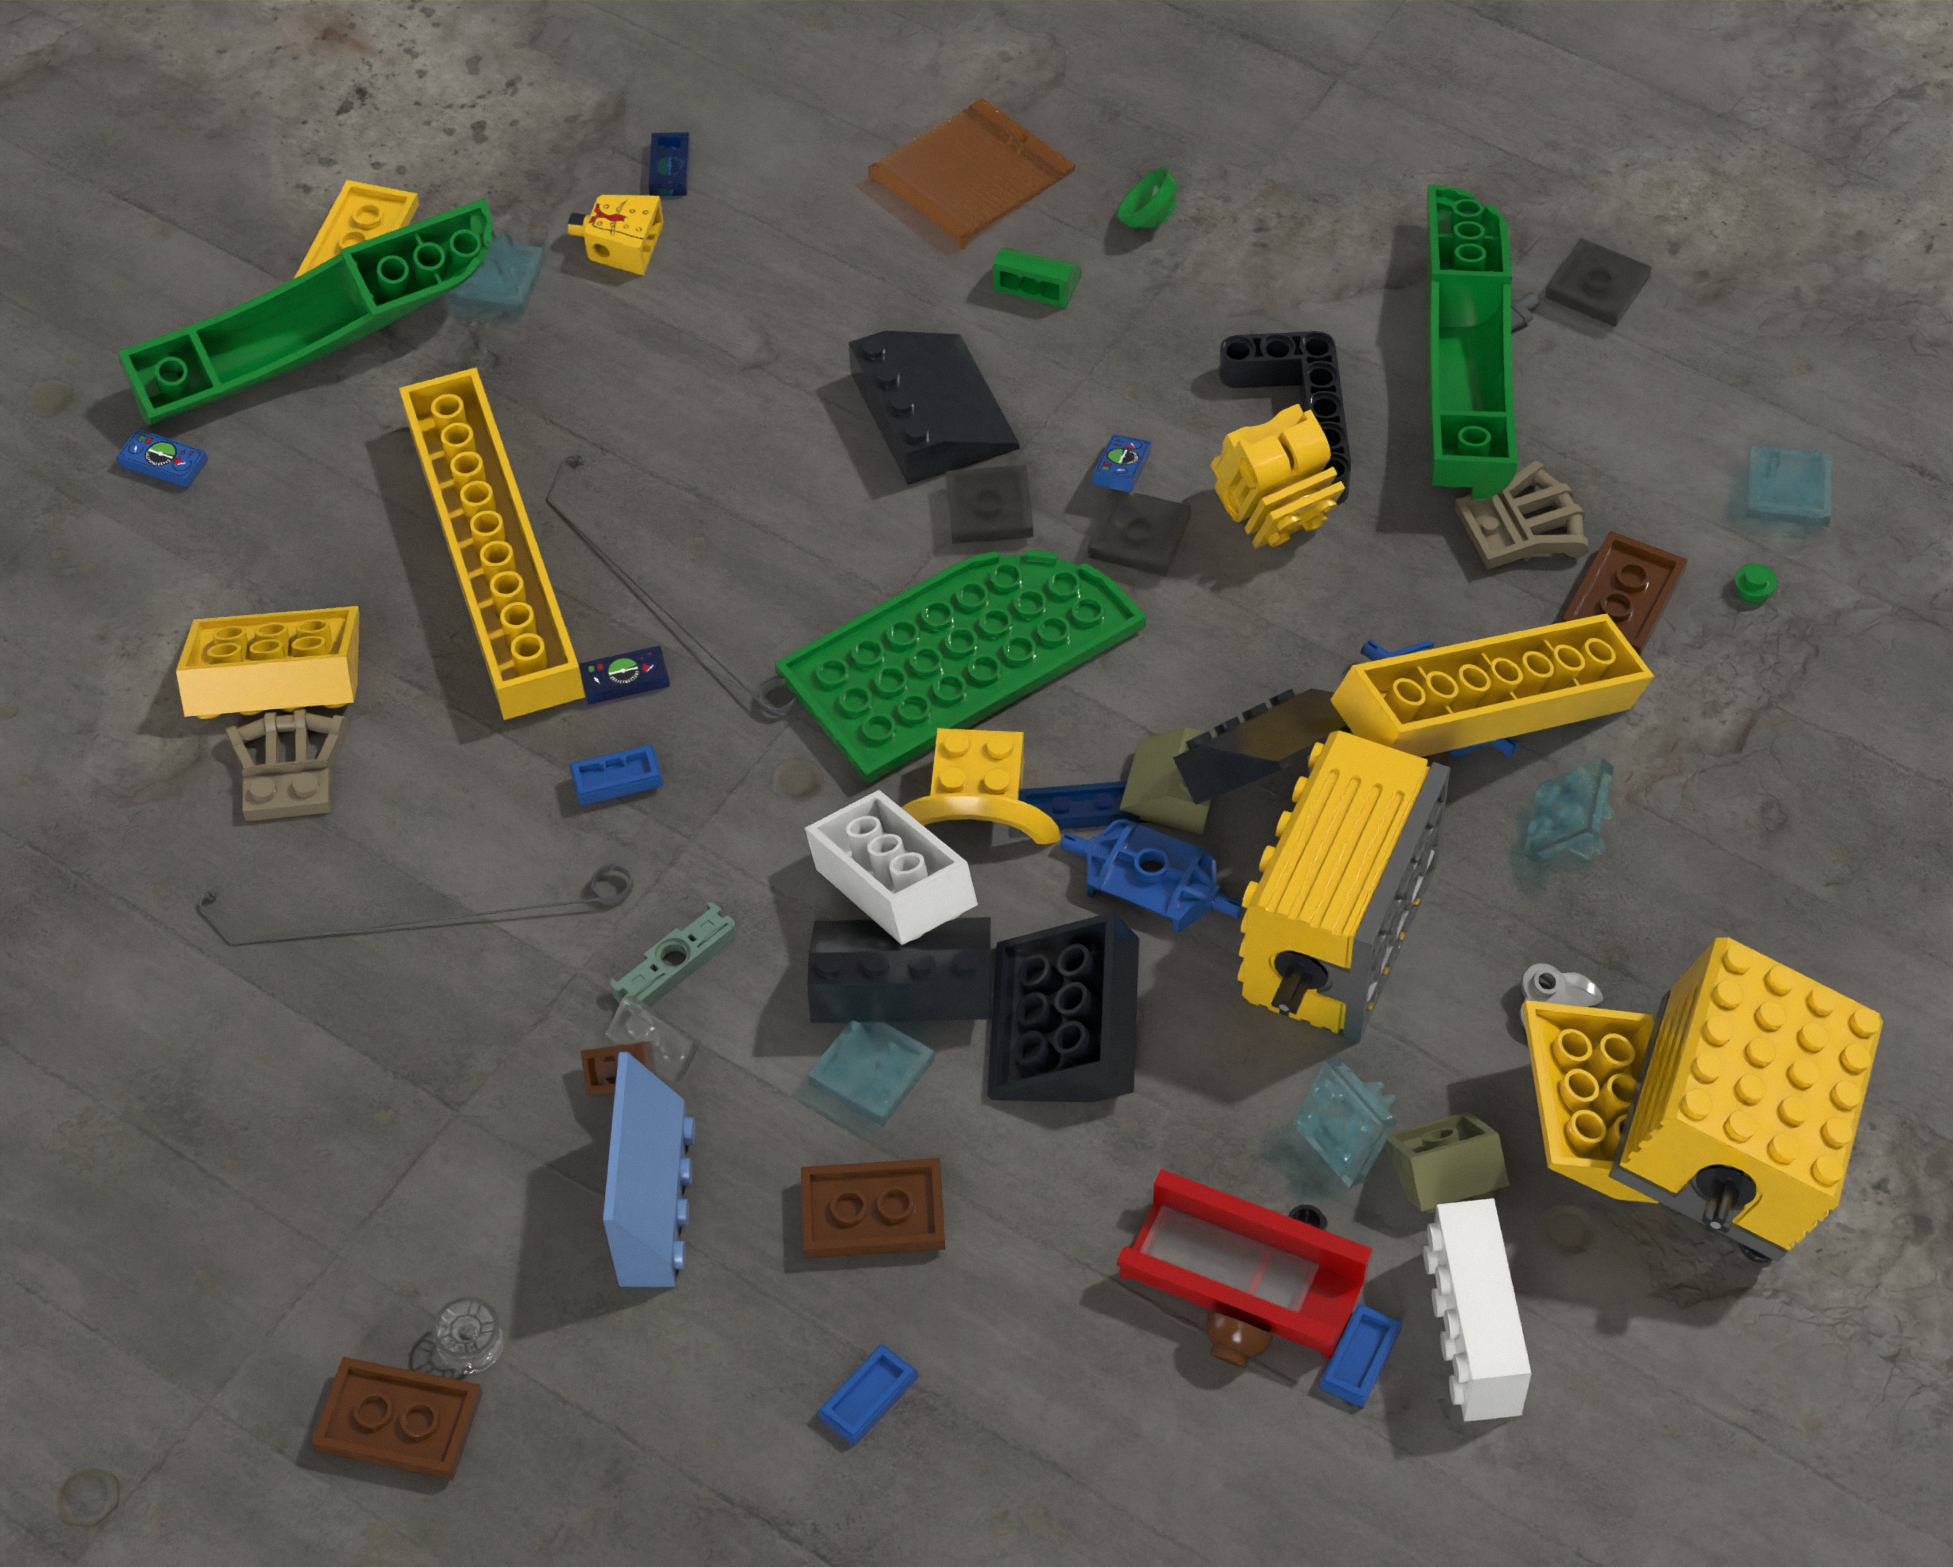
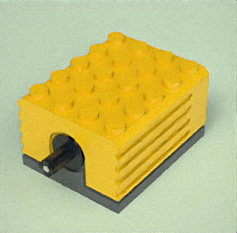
M1340 730L1331 732L1325 744L1316 742L1308 762V768L1313 770L1309 778L1300 776L1294 788L1292 802L1297 804L1292 813L1283 811L1276 828V836L1280 837L1276 848L1268 845L1264 850L1259 865V871L1264 874L1259 883L1250 881L1243 897L1242 907L1247 908L1243 917L1240 931L1246 934L1239 950V956L1244 959L1241 963L1237 980L1243 982L1242 996L1247 1001L1257 1006L1259 1004L1267 1006L1268 1010L1285 1016L1289 1015V1017L1299 1021L1301 1019L1309 1021L1310 1025L1319 1028L1326 1027L1338 1034L1340 1029H1343L1344 1037L1358 1042L1361 1041L1436 870L1451 767L1433 762L1432 766L1428 767L1427 759Z
M1729 937L1715 938L1672 986V989H1669L1661 999L1622 1129L1621 1138L1613 1159L1612 1169L1608 1177L1706 1225L1705 1229L1711 1233L1718 1231L1778 1262L1787 1254L1788 1250L1790 1251L1793 1248L1794 1242L1799 1243L1805 1237L1806 1231L1811 1232L1816 1227L1818 1220L1822 1222L1828 1216L1829 1209L1834 1211L1838 1207L1883 1025L1880 1013Z

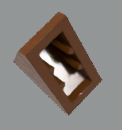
M651 1040L580 1051L587 1096L615 1093L619 1052L630 1053L656 1075Z

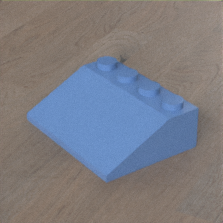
M619 1052L603 1222L619 1287H675L677 1269H684L686 1261L685 1241H679L680 1227H688L689 1201L682 1198L683 1186H691L692 1159L686 1158L687 1145L695 1144V1118L687 1117L683 1098L628 1052Z

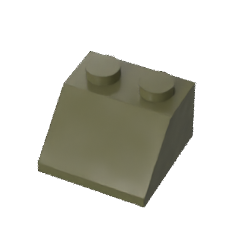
M1183 727L1140 740L1119 814L1203 835L1212 799L1195 805L1173 757L1187 751L1188 747L1185 742L1204 733V731Z
M1469 1111L1382 1135L1383 1144L1405 1196L1420 1211L1436 1213L1437 1204L1453 1203L1466 1198L1470 1200L1487 1199L1496 1194L1495 1190L1510 1186L1499 1133Z

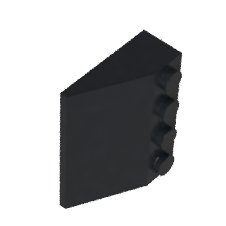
M882 331L848 342L851 375L908 485L1020 449L1016 436L960 334Z
M1291 688L1270 698L1269 701L1272 705L1270 708H1267L1266 703L1263 702L1242 712L1241 714L1245 721L1240 723L1236 716L1213 727L1217 734L1216 736L1212 737L1210 732L1207 731L1186 741L1188 750L1173 757L1195 805L1294 764L1310 755L1316 742L1325 744L1331 732L1340 730L1350 734L1352 731L1330 701L1334 692L1311 688L1295 695Z
M1115 912L997 942L987 1096L991 1100L1096 1102L1134 1093L1139 937Z
M991 917L949 920L924 933L920 938L903 945L874 920L814 921L809 949L807 980L810 1022L842 1023L992 1019Z

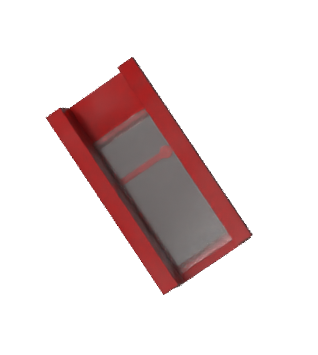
M1160 1169L1153 1185V1205L1133 1247H1123L1117 1259V1266L1120 1267V1278L1127 1280L1129 1277L1319 1351L1321 1356L1331 1359L1365 1285L1368 1263L1373 1249Z

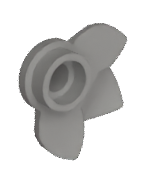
M1534 964L1524 972L1521 978V990L1525 998L1523 1003L1525 1000L1594 1007L1603 1001L1601 991L1589 978L1576 972L1561 973L1550 964ZM1539 978L1546 980L1550 984L1551 989L1542 988L1539 984ZM1521 1005L1519 1011L1520 1020L1523 1027L1526 1030L1523 1009Z

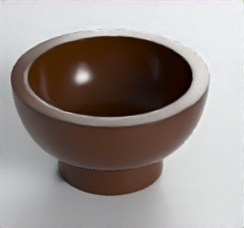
M1210 1311L1207 1313L1206 1333L1209 1340L1213 1343L1209 1354L1224 1362L1245 1368L1249 1357H1256L1262 1354L1273 1340L1272 1335L1250 1324Z

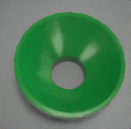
M1162 167L1142 178L1128 192L1119 205L1116 215L1117 219L1128 228L1134 229L1146 227L1153 229L1155 226L1164 223L1170 217L1177 204L1175 200L1177 183L1172 173L1167 168Z

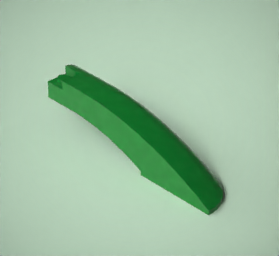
M1428 184L1426 226V405L1429 473H1431V486H1445L1449 488L1470 487L1471 500H1482L1493 497L1506 489L1515 477L1518 464L1512 381V271L1509 231L1504 217L1492 204L1484 207L1475 200V195L1448 186Z
M486 199L472 202L341 249L340 254L239 306L185 328L118 351L120 367L133 392L136 406L147 425H152L289 373L402 319L460 286L479 269L490 247L492 220Z

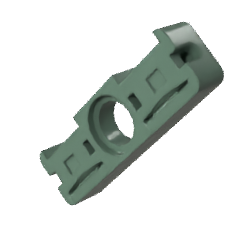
M712 902L708 903V911L684 930L674 929L643 954L644 961L621 980L616 982L612 978L610 983L614 998L632 1015L639 1016L734 941L737 937L735 921L729 915L723 918L719 906ZM678 951L686 955L685 961L678 966H667L662 962L663 957L669 952Z

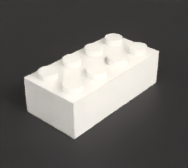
M880 790L805 827L816 870L901 945L920 938L924 933L949 920L958 918L962 913L978 905L967 861Z
M1494 1198L1437 1204L1434 1223L1427 1225L1429 1246H1424L1423 1254L1426 1272L1428 1275L1435 1274L1437 1288L1432 1289L1434 1314L1436 1317H1443L1446 1329L1440 1335L1443 1358L1445 1361L1452 1360L1455 1374L1449 1376L1453 1405L1461 1404L1464 1422L1522 1416L1531 1377V1369Z

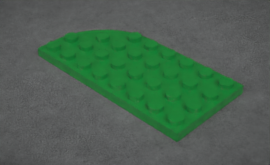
M1026 549L1025 554L998 556V551L968 558L944 569L776 661L775 670L780 678L785 679V684L793 694L797 693L799 702L866 784H869L935 747L937 728L967 729L1146 627V616L1110 578L1084 562L1079 566L1058 559L1057 553Z

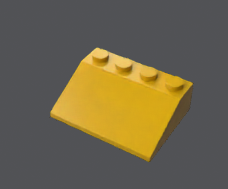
M350 606L193 619L176 669L184 717L197 716L201 719H211L218 717L222 713L239 712L242 715H255L263 710L270 709L294 712L295 710L304 709L306 706L323 705L326 708H339L347 703H354L358 685L359 607Z
M1525 1000L1522 1004L1548 1168L1614 1199L1659 1203L1608 1177L1654 1026L1653 1015Z

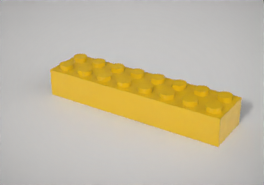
M1606 613L1352 665L1330 701L1355 736L1418 757H1424L1630 710L1654 678V675Z

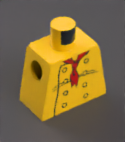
M601 195L597 197L591 215L571 213L568 221V233L571 236L584 237L587 257L591 261L644 275L664 224L660 196Z

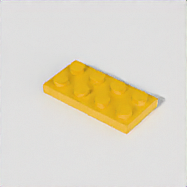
M346 180L294 278L340 254L341 249L408 226L419 206L417 193Z

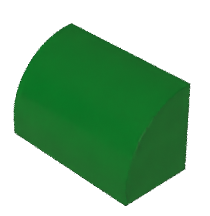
M1008 247L1001 248L993 261V290L1067 308L1082 276L1081 267L1077 264Z

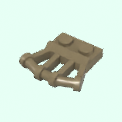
M1538 460L1517 473L1510 485L1493 497L1471 500V495L1455 500V511L1487 569L1522 558L1526 562L1537 553H1565L1569 557L1577 558L1586 555L1589 551L1588 539L1584 536L1583 521L1586 515L1579 504H1574L1572 500L1574 494L1570 486L1566 483H1560L1546 472L1547 467ZM1529 485H1537L1542 489L1513 499ZM1550 505L1558 508L1526 520L1523 517V514ZM1562 526L1567 528V535H1538Z
M306 709L295 710L293 715L278 716L277 712L265 713L264 718L238 729L235 725L225 729L229 742L243 768L242 812L245 821L332 812L331 767L348 731L349 722L347 717L334 715L333 718L310 714L307 713ZM309 730L328 734L317 759L309 760ZM296 731L295 761L279 763L280 733ZM266 735V763L254 765L244 744Z

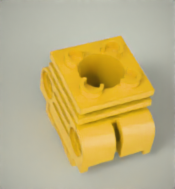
M1299 404L1280 411L1277 416L1267 423L1258 426H1245L1227 434L1223 441L1221 455L1215 457L1210 465L1218 479L1214 489L1226 511L1237 523L1250 518L1244 528L1248 535L1258 531L1252 541L1255 549L1269 544L1272 548L1288 541L1291 538L1289 534L1302 528L1306 532H1310L1325 524L1328 520L1327 515L1337 507L1336 502L1345 487L1341 481L1331 485L1337 475L1334 467L1323 471L1331 456L1327 438L1313 412L1308 410L1303 413Z

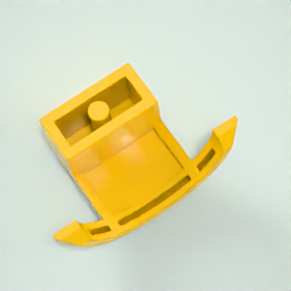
M937 728L930 796L907 803L901 807L904 811L923 826L946 820L973 819L1012 826L1029 835L1036 844H1051L1061 839L1059 827L1051 817L1040 809L1019 801V797L1022 794L1024 771L1023 732Z

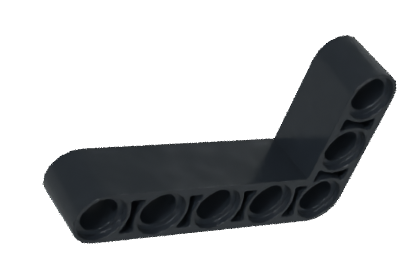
M1320 331L1245 334L1229 336L1224 339L1220 346L1219 377L1226 386L1231 388L1299 385L1303 413L1308 410L1313 412L1330 447V460L1323 471L1334 467L1337 475L1331 485L1341 481L1345 487L1336 503L1340 505L1345 502L1349 496L1351 458L1334 339L1329 334Z

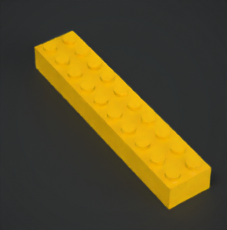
M477 367L399 388L406 420L503 719L507 720L584 698L585 693L580 668Z

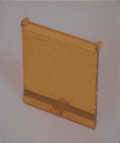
M981 98L971 104L968 109H964L962 113L959 112L957 116L953 115L952 119L948 118L946 123L942 122L940 126L937 125L930 132L926 131L924 136L920 135L919 139L915 138L913 143L909 142L907 146L904 145L902 149L899 148L891 156L887 155L885 159L882 158L880 163L875 162L868 167V178L871 181L879 180L957 240L959 248L965 249L969 244V237L1074 172L1075 165L988 101Z

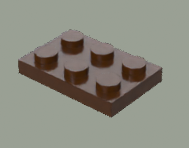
M1610 531L1565 612L1562 622L1607 613L1640 657L1686 570L1688 559Z
M940 1158L801 1167L803 1250L805 1259L945 1250Z
M343 1357L311 1444L315 1452L453 1480L483 1392L480 1384Z

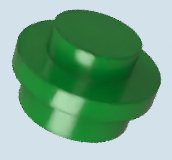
M1747 564L1737 571L1734 583L1739 596L1743 600L1750 603H1761L1774 594L1777 587V577L1767 566Z

